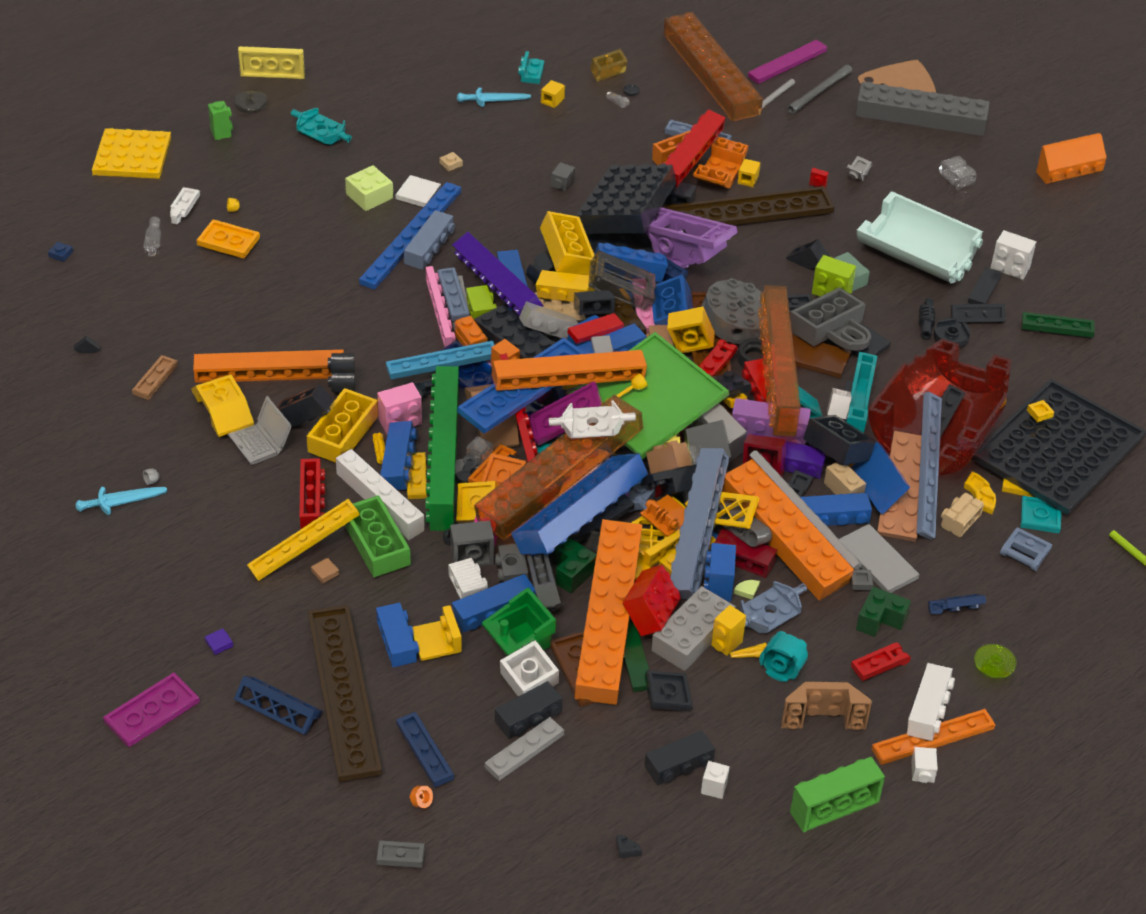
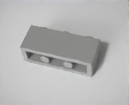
M529 302L525 303L519 316L524 326L565 339L568 337V328L578 324L574 317Z

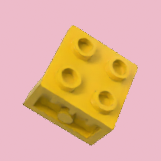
M451 606L442 607L443 616H440V621L412 627L414 641H417L421 661L462 652L461 634Z

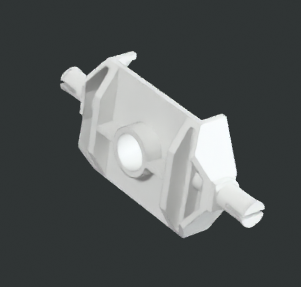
M613 400L611 401L612 406L573 408V404L570 403L561 417L549 418V426L561 425V428H564L567 436L570 438L615 436L619 433L624 421H636L635 412L621 413L620 408ZM590 423H597L594 426L589 425Z

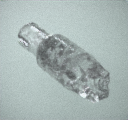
M158 217L150 218L149 227L145 232L144 248H146L148 256H155L157 248L160 247L161 230L159 228L161 221Z

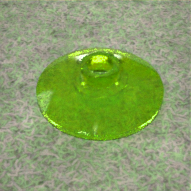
M987 644L980 647L974 658L977 668L983 674L993 678H1004L1011 675L1017 664L1014 654L1008 648L998 644Z

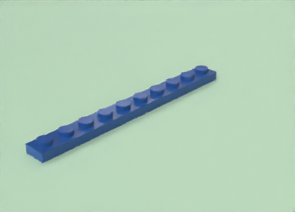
M446 182L359 278V284L375 290L403 259L405 248L435 210L444 212L461 193V187Z

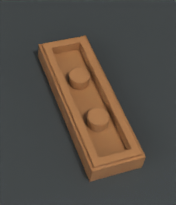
M161 355L132 389L133 395L149 400L178 366V361Z

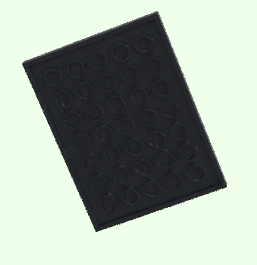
M1050 379L971 453L970 459L1068 515L1146 436V430L1057 381ZM1044 400L1054 411V415L1052 418L1037 422L1029 414L1027 408L1030 404Z

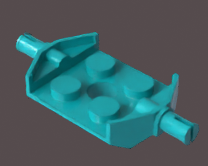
M318 108L299 112L295 109L291 111V116L298 118L296 123L297 131L320 142L332 145L337 140L343 139L349 142L352 139L351 135L345 133V120L343 124L333 121L319 114Z

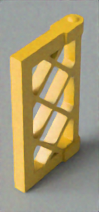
M721 492L719 504L722 503L725 509L716 514L714 524L749 529L759 497ZM725 500L735 501L728 507L724 503ZM749 502L750 505L744 509L741 503ZM739 505L742 511L732 517L729 511ZM725 513H728L730 517L728 520L718 519ZM745 515L744 522L735 521L741 516Z

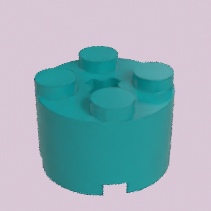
M783 631L777 632L760 654L759 661L761 667L764 665L767 669L766 673L775 680L786 682L788 679H795L808 659L806 642Z

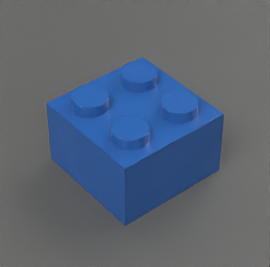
M712 543L711 551H707L706 563L709 564H705L704 576L708 580L704 579V588L727 602H731L735 574L736 545Z

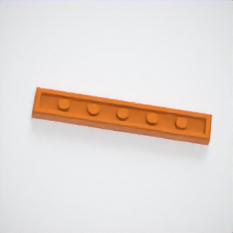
M982 709L941 722L940 731L934 734L932 741L909 736L906 733L874 743L871 749L880 764L883 765L913 755L914 747L937 748L993 730L996 724L986 709Z

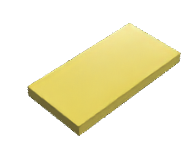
M238 48L241 76L305 78L303 49Z

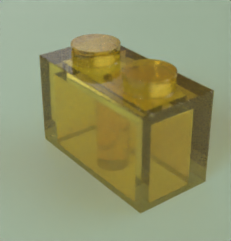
M618 49L592 58L590 70L596 81H600L625 72L628 61L622 50Z

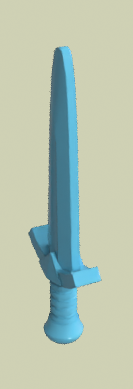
M480 87L477 89L476 94L465 95L458 93L457 95L459 102L476 100L477 104L481 107L484 106L485 101L531 98L530 94L482 93V88Z
M101 487L98 499L89 501L78 500L76 502V509L81 512L89 507L100 506L101 510L109 516L111 514L110 507L155 497L166 493L167 488L152 487L105 494V488Z

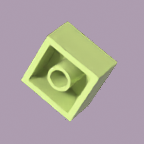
M370 166L345 178L346 194L365 211L393 199V182L375 166Z

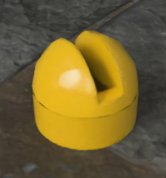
M228 198L227 211L235 212L239 210V201L234 198Z

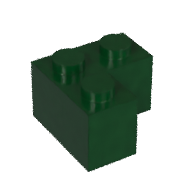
M567 537L568 540L554 548L553 563L558 566L556 568V585L572 594L594 574L597 555Z
M872 587L859 613L856 630L873 637L876 636L882 623L902 630L908 617L911 600Z

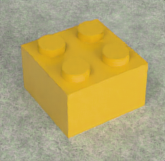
M704 307L668 314L667 330L676 349L681 353L712 348L714 346L715 331Z

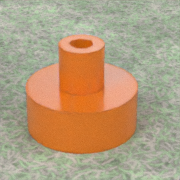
M428 786L414 787L410 794L412 805L416 808L429 807L433 800L432 790Z

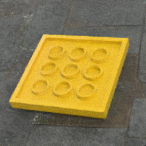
M105 129L92 167V174L160 179L171 141V132Z

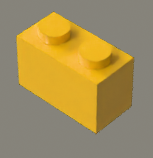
M729 605L714 619L711 645L717 651L728 656L730 652L743 642L746 615Z

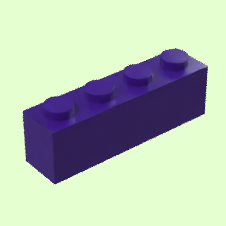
M787 441L784 471L794 473L797 470L820 479L826 460V455L823 454V451L812 446Z

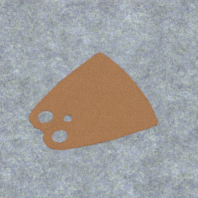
M918 60L884 66L863 73L858 77L860 83L865 82V77H871L874 79L871 82L873 84L883 83L893 87L936 93L930 75Z

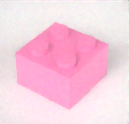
M414 383L377 393L378 417L386 434H388L391 422L412 421L413 426L422 424L421 396Z

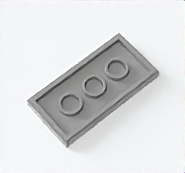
M870 524L839 539L862 564L861 568L863 570H871L872 580L882 590L892 593L919 579V573Z

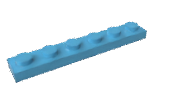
M488 341L387 361L386 369L390 379L436 371V366H461L491 360V347L494 346V342Z

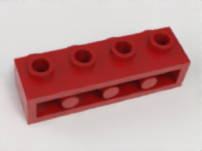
M320 458L301 459L300 529L324 515L321 509H325V498H321V495H325V483H321V481H325V469H321Z

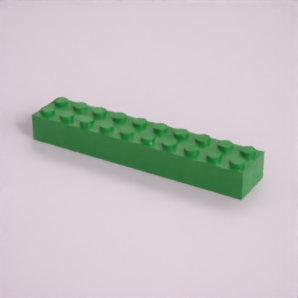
M436 366V374H432V385H435V387H431V398H434V400H431L430 411L434 413H430V425H433V427H429V438L432 440L428 442V452H432V454L428 455V466H431V468L427 469V480H430V482L426 483V495L430 496L426 497L425 504L426 509H429V511H426V523H430V531H445L450 528V525H454L459 366Z

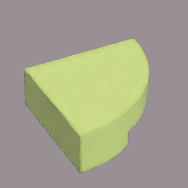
M743 581L735 587L734 594L752 600L759 588L760 581Z

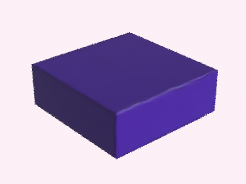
M223 628L205 636V642L214 655L233 647V641Z

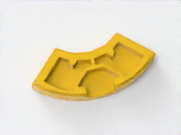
M971 472L964 484V488L970 491L974 498L983 502L982 511L993 514L996 504L995 493H993L990 484L983 477Z

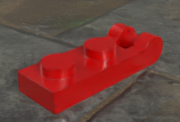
M720 339L716 347L699 367L710 376H717L735 355L738 346L735 344L730 345L726 343V340Z
M896 642L852 661L851 668L864 681L898 665H906L911 657L906 652L904 653L901 645Z

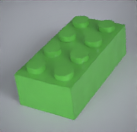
M377 495L353 503L360 515L344 526L373 578L411 565L410 548L380 496Z
M872 757L864 760L859 759L854 764L839 767L833 772L821 774L815 779L797 784L794 787L790 813L802 832L808 831L878 803L885 776Z

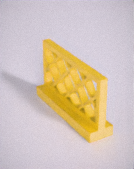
M674 496L672 497V498H673L675 501H677L681 506H683L684 508H687V507H685L680 501H678ZM643 516L632 522L634 524H650V529L642 528L641 533L650 535V540L641 539L640 542L642 545H650V548L646 551L639 549V557L643 559V563L647 566L651 565L652 567L657 564L661 558L676 548V544L679 543L680 529L667 537L660 530H653V524ZM653 535L664 536V539L661 541L652 540Z

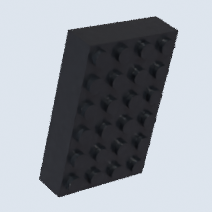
M663 163L659 165L644 164L635 166L634 164H629L627 166H610L576 214L581 220L585 233H645L676 184L673 165Z

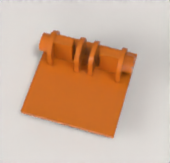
M666 495L657 502L655 500H648L645 504L647 508L640 512L644 518L668 537L683 525L685 508L671 496Z

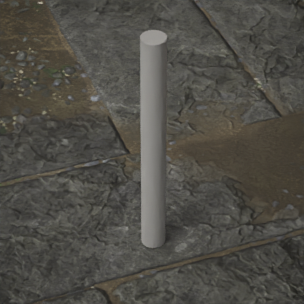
M794 79L787 81L756 105L753 111L758 113L795 84Z

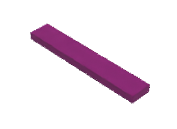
M818 40L812 41L749 71L748 77L757 84H760L826 52L827 46Z

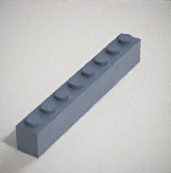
M701 448L700 454L696 459V471L692 476L693 483L688 493V505L684 510V522L680 527L679 543L676 544V556L671 565V580L675 588L679 590L681 599H689L700 588L706 555L729 462V457L723 448Z

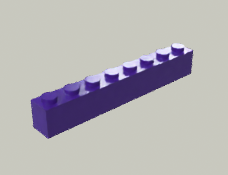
M469 232L452 244L456 250L454 252L455 255L476 276L479 275V278L485 284L488 282L489 288L493 292L496 291L499 298L504 300L510 308H513L518 316H520L526 302L544 307L537 295Z

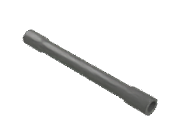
M843 66L817 87L788 105V112L794 114L834 83L846 77L852 72L851 66Z

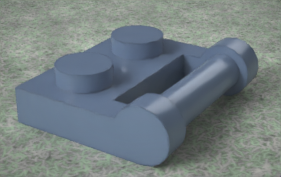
M1017 527L1003 545L1000 554L1016 559L1030 566V569L1036 572L1050 552L1053 544ZM1014 547V548H1016V549H1018V550H1020V551H1022V552H1024V553H1026V554H1028V555L1034 557L1035 559L1033 560V559H1031V558H1029V557H1027V556H1025V555H1023V554H1021V553H1019V552H1017V551H1015V550H1013V549H1011V548Z

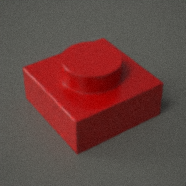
M812 168L809 185L816 187L824 186L826 188L829 172Z

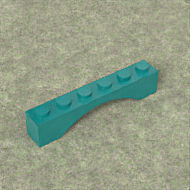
M859 352L851 388L852 398L846 422L864 433L877 355Z

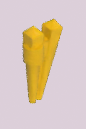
M762 643L730 652L731 658H759L767 644Z

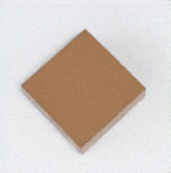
M329 558L311 566L312 573L322 584L339 575V569Z

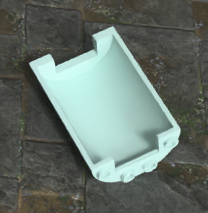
M891 191L883 200L881 214L873 223L865 220L857 229V239L867 246L949 283H955L962 280L965 271L970 270L977 248L979 249L983 243V239H981L983 231Z

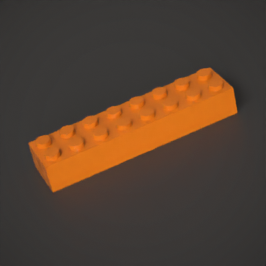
M754 459L726 473L722 492L759 497L754 517L770 528L772 539L768 543L769 546L777 549V555L819 601L850 582L854 572L851 565ZM742 502L741 505L746 509L750 503Z

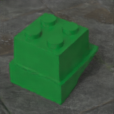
M529 587L508 601V604L482 622L483 627L507 656L535 640L545 650L550 647L552 634L556 633V619Z

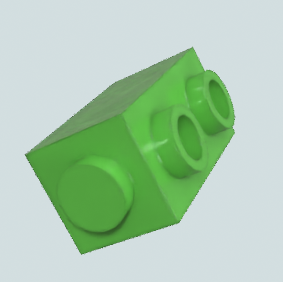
M224 101L208 104L210 129L214 139L219 140L231 137L233 125L229 119L232 116L230 107H227Z

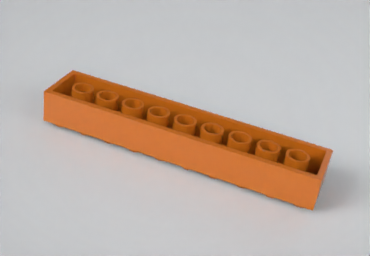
M602 519L576 680L575 699L582 698L592 702L617 705L630 617L622 602L635 582L642 524Z

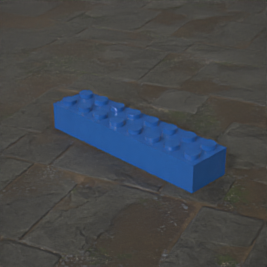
M640 454L610 457L513 531L511 534L520 553L530 555L538 553L547 555L552 553L557 545L568 540L567 537L580 531L581 526L590 523L593 517L604 512L608 505L617 502L618 497L628 493L632 486L641 483L642 478L648 475V472Z

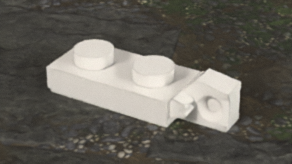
M182 188L171 205L170 217L172 224L178 225L181 218L188 215L200 196L199 190Z

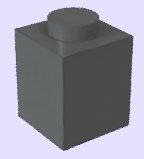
M560 162L551 173V187L566 192L575 181V167Z

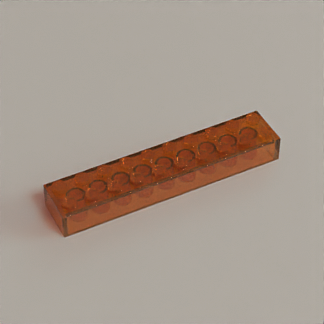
M691 12L665 18L664 35L732 121L761 115L763 98L695 14Z
M764 285V292L760 293V304L762 305L758 307V318H760L759 329H761L760 341H763L761 352L765 353L763 354V365H766L764 366V377H767L765 379V390H768L766 402H770L768 403L767 410L768 415H771L769 416V427L772 428L773 435L796 436L800 414V399L786 286Z
M616 395L611 396L599 407L612 406L611 401L613 400L620 408L621 413L635 412L636 421H624L619 433L615 436L570 438L566 433L474 504L477 521L490 520L493 533L503 540L507 539L512 535L513 531L548 506L643 429L642 412ZM590 423L589 425L594 426L597 423Z

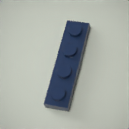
M413 712L396 719L397 727L433 787L435 788L454 780L452 770L417 713Z

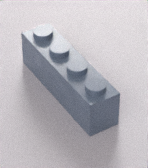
M435 210L405 248L404 264L422 270L427 264H430L432 257L438 253L441 245L447 241L450 233L454 232V217Z

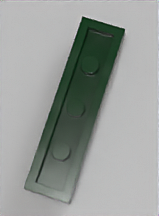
M1023 312L1021 317V329L1092 338L1095 333L1094 320Z

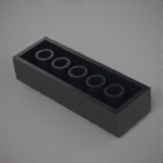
M504 305L474 319L487 337V342L493 341L494 345L506 339L520 350V359L533 358L555 344L538 330L524 326L519 316Z

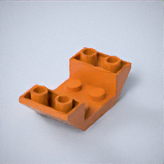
M717 137L711 148V157L705 165L699 164L693 177L699 181L730 189L746 157L748 145Z

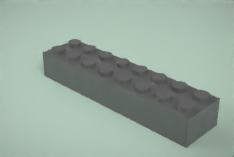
M862 82L855 116L984 136L989 101Z

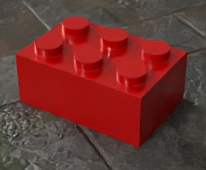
M661 564L641 571L622 604L640 635L644 636L661 631L664 628L681 596L679 590L675 588L670 574Z

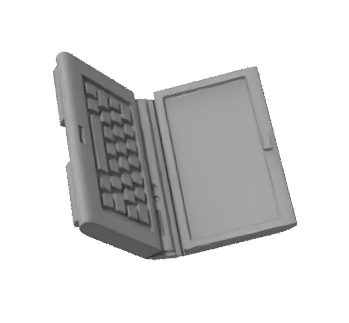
M266 396L257 424L229 433L228 435L250 464H257L277 456L282 451L290 432L291 424L271 399Z

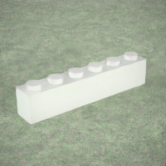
M352 449L336 457L337 475L363 499L379 495L399 531L408 540L424 531V514Z

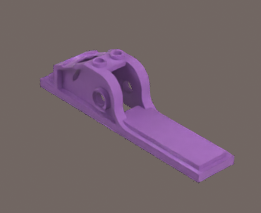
M661 207L645 233L652 242L654 253L666 255V258L680 267L687 268L691 264L706 262L726 248V241L737 233V227Z

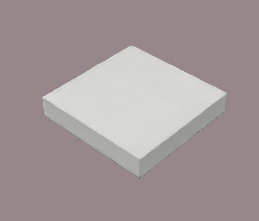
M410 175L396 193V199L424 207L440 190L441 184Z

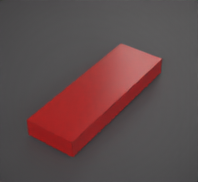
M615 313L570 327L567 333L579 344L591 340V337L603 336L624 327V323Z

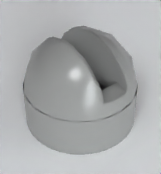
M154 468L143 470L145 483L150 485L158 481L159 473Z

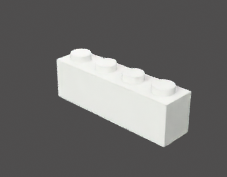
M927 664L908 720L907 735L932 741L934 734L939 733L941 726L939 718H944L946 710L944 704H948L950 699V692L948 691L953 690L955 678L952 677V668Z

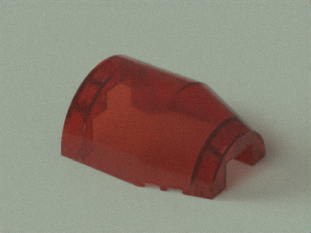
M945 339L939 340L927 348L926 353L923 355H916L914 361L909 364H902L868 408L869 423L876 439L890 454L894 431L920 435L922 432L924 393L931 392L941 398L948 385L951 384L964 391L965 395L940 437L938 475L958 472L970 462L1004 412L1007 401L1011 359L994 354L988 362L986 369H982L958 361V343Z

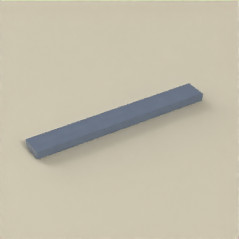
M926 392L923 399L917 534L931 540L935 538L942 398L931 392Z

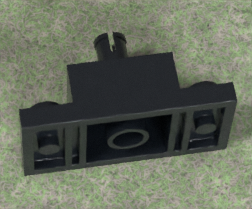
M697 465L652 473L642 478L641 486L648 485V488L661 486L662 497L680 494L685 506V503L688 501V493L692 488V476L696 471Z

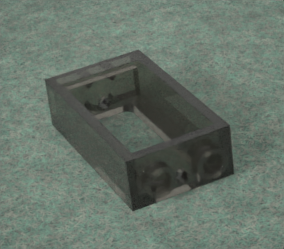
M600 250L590 261L589 287L598 291L609 290L615 298L643 310H646L649 305L654 303L656 295H654L656 288L655 274ZM604 270H606V271H608V272H611V273H613V274H615V275H618V276H620V277H622V278H625V279H627V280H629V281H632V282H634V283H636V284H638V285H641V286H643V288H641V287H639V286H637V285H634V284H632V283H630V282H627V281H625V280H623V279H620V278H618V277H616V276H613V275H611V274H609V273H606Z

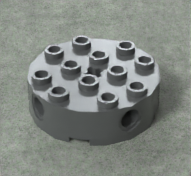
M732 278L718 281L711 285L701 306L704 307L715 331L714 334L721 339L735 344H741L747 339H763L775 314L772 301L764 293L755 288L752 283H744Z

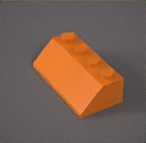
M1097 133L1042 146L1036 173L1048 184L1103 171L1107 157L1102 135Z

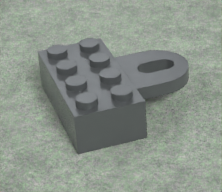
M840 287L790 312L788 330L812 346L830 339L845 349L862 350L869 346L871 340L870 331L859 324L863 321L866 304Z

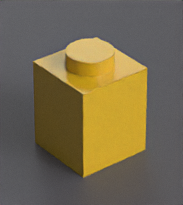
M551 80L541 89V103L555 108L565 99V85Z
M744 159L739 169L738 184L754 187L759 177L760 162Z

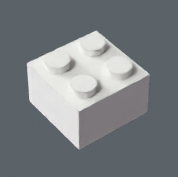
M1003 230L996 242L990 269L1023 280L1030 269L1036 241Z
M536 640L500 660L501 675L517 696L547 681L552 686L559 683V670Z

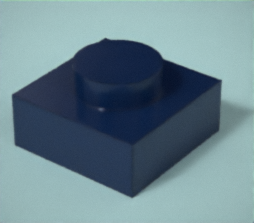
M57 242L48 251V255L50 258L64 262L73 253V246Z

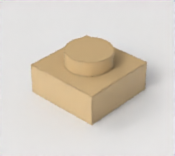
M452 152L440 157V164L448 171H452L463 166V160Z

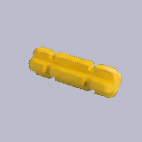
M379 432L378 434H373V443L377 463L381 465L384 458L385 443L383 434Z

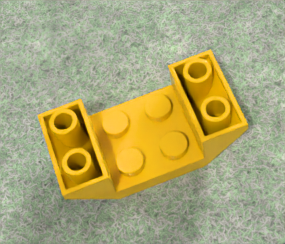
M231 374L191 388L197 401H202L207 408L212 427L218 437L254 425L246 398Z

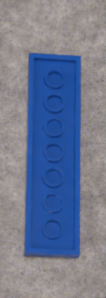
M563 338L533 358L585 353ZM493 383L458 406L457 412L485 434L555 386L496 391Z

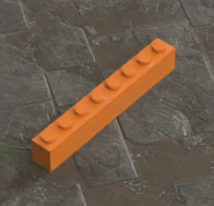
M343 350L194 354L195 383H206L230 374L236 382L328 379V376H332L331 369H328V358H331L332 353L344 352Z
M642 350L493 361L492 378L496 391L589 384L593 381L595 383L632 380L639 373L645 379L647 364Z

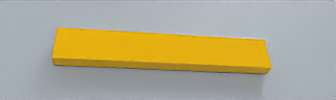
M347 499L247 564V566L259 581L360 514L351 501Z

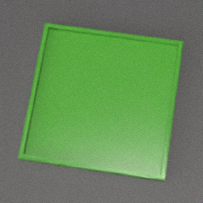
M656 332L629 350H642L647 364L645 380L648 386L642 390L633 388L614 401L620 408L621 413L635 412L636 421H624L619 433L615 437L633 453H639L641 459L647 456V452L653 451L654 446L664 444L729 396V390ZM632 380L596 383L603 406H607L605 404L606 399L613 398L631 386ZM581 384L579 387H577L576 389H574V390H573L572 392H570L569 394L573 393L574 391H576V390H578V389H580V388H582V387H584V386H586V385H588V384Z

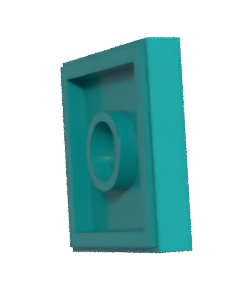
M1022 496L1020 528L1060 533L1061 511L1039 498Z

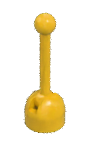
M640 373L633 377L631 386L613 398L606 399L605 404L611 406L612 400H617L633 388L636 390L644 389L648 386L646 380Z

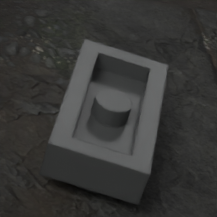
M379 841L377 865L422 868L424 843Z

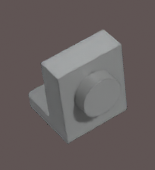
M857 156L852 165L846 167L849 177L854 180L859 179L863 181L872 167V162Z

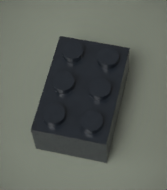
M837 415L809 418L803 437L812 447L820 449L824 455L837 460L838 464L843 466L869 461L876 441Z

